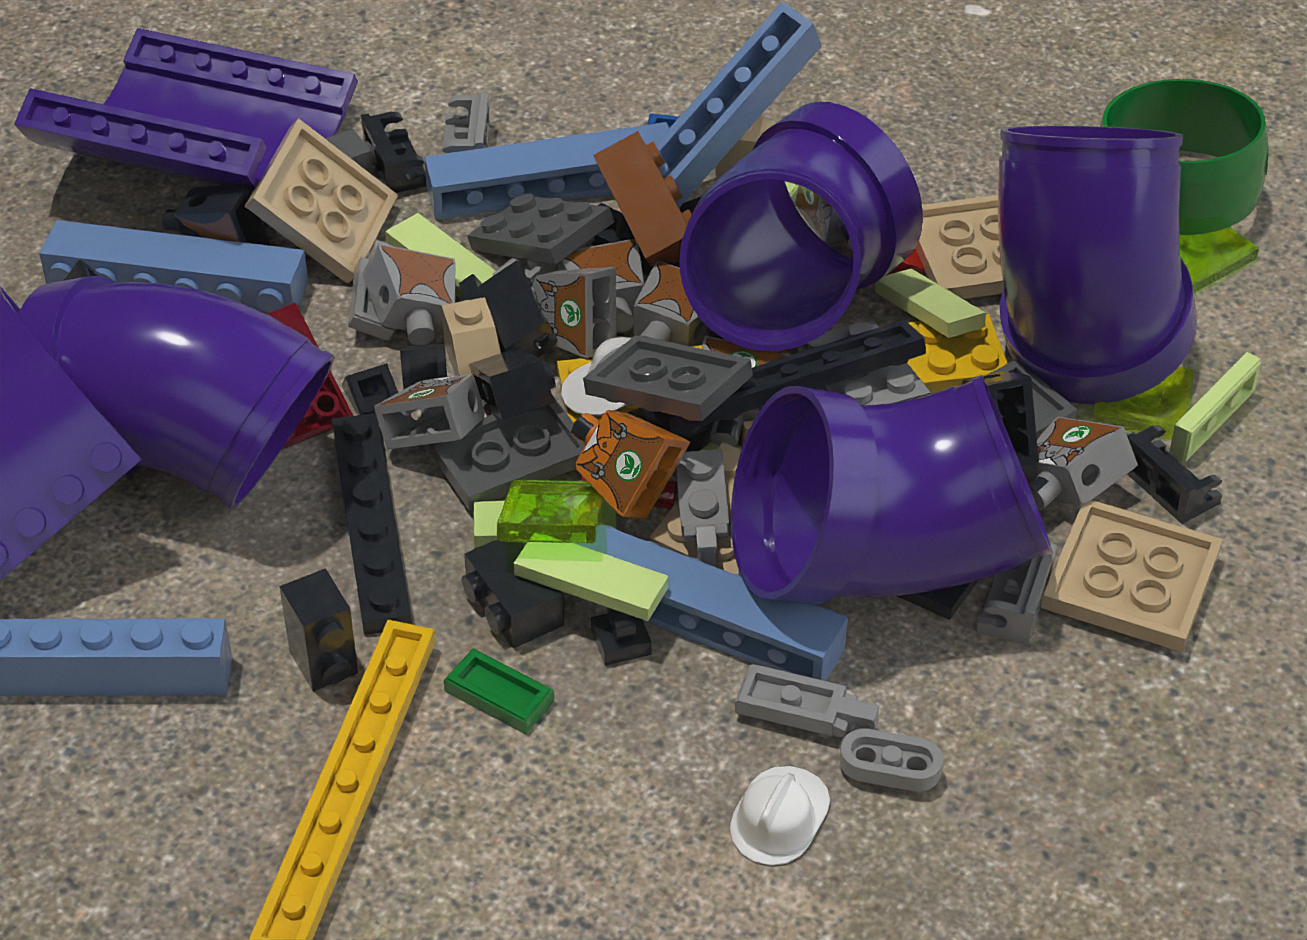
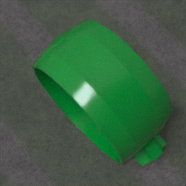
M1167 79L1132 87L1116 96L1107 105L1100 124L1102 127L1138 128L1180 133L1183 135V145L1180 146V151L1196 152L1217 157L1199 161H1179L1181 162L1179 235L1204 234L1228 228L1245 219L1255 209L1264 186L1265 175H1267L1269 145L1265 115L1260 106L1249 96L1234 88L1215 82L1195 79Z

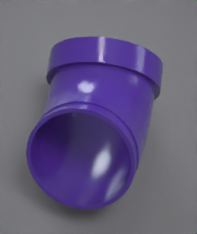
M812 102L805 104L769 127L758 138L753 150L728 169L707 190L688 221L680 248V275L685 294L696 314L713 332L733 344L753 350L780 351L792 349L823 335L847 310L856 289L868 287L883 278L913 253L919 242L923 225L922 201L915 177L907 161L894 142L875 123L859 112L836 103ZM785 181L798 184L815 192L832 206L848 231L852 244L853 259L839 253L814 233L795 207Z
M1017 126L1002 128L1000 130L1002 156L999 157L998 231L1004 289L1001 295L999 313L1011 360L1018 359L1027 369L1036 374L1065 400L1073 403L1102 404L1134 397L1155 387L1170 376L1183 362L1191 349L1197 329V311L1191 276L1180 257L1179 207L1181 162H1179L1180 146L1183 145V135L1161 130L1102 126Z
M89 276L51 282L35 289L25 300L18 314L77 387L142 458L140 462L123 476L135 472L140 467L170 473L189 482L207 494H213L223 501V505L231 510L235 509L246 498L283 449L318 394L335 359V356L327 350L322 351L313 345L310 339L265 313L212 293L168 284L116 283L102 276Z
M982 375L973 377L972 381L954 387L953 385L923 397L879 405H860L854 398L842 393L801 386H789L776 392L763 405L744 441L735 472L732 491L731 536L739 572L747 587L761 598L817 605L827 602L833 597H889L918 594L981 580L1024 565L1025 561L1040 555L1045 557L1053 553L1030 487Z

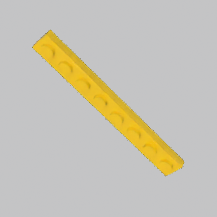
M387 620L249 940H313L436 643L435 629Z

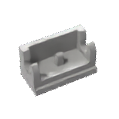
M480 92V96L457 95L451 97L448 103L450 107H464L468 110V113L446 115L442 154L488 148L490 131L489 92Z
M1050 543L1053 551L1052 554L1045 557L1040 555L1025 561L1024 565L995 575L983 612L979 618L976 632L1029 646L1041 610L1042 597L1052 575L1056 544Z

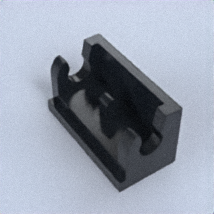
M386 112L370 116L369 113L361 115L363 141L369 142L375 152L376 165H373L380 181L395 193L425 187L426 173L423 167L425 162L422 156L417 155L408 137L407 130L394 129L389 132L384 130L390 123L403 121L401 114L398 112Z
M516 260L479 285L478 288L482 298L485 297L505 350L509 351L520 347L539 358L556 345L558 339L555 333H551L543 340L534 342L536 338L543 336L551 327L545 319L533 293L530 278L526 277L523 265Z
M1153 425L1137 434L1133 432L1127 435L1138 464L1127 475L1181 524L1221 504L1222 494L1217 490H1211L1222 483L1218 476L1209 475L1200 480L1166 450L1165 443L1161 440L1151 442L1166 433L1160 425Z

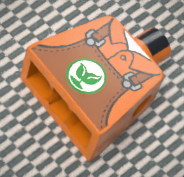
M607 410L602 415L600 421L589 413H585L575 421L571 430V435L585 445L576 461L578 472L618 514L630 518L646 519L690 444L686 439L638 417L612 410Z

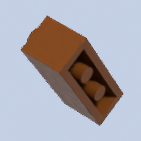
M639 131L593 156L651 268L653 269L658 260L674 265L680 260L682 239L692 214L689 209L681 212L676 201L683 198L672 175L663 178L658 167L664 165L665 161L656 144L652 141L646 145Z

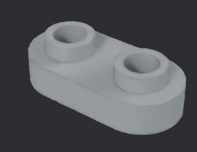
M857 729L848 733L842 740L840 766L847 776L857 781L919 792L933 788L940 781L943 755L934 743L926 739L873 729Z

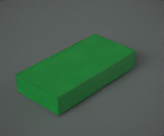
M474 648L443 680L445 692L524 734L532 728L555 701L553 689Z

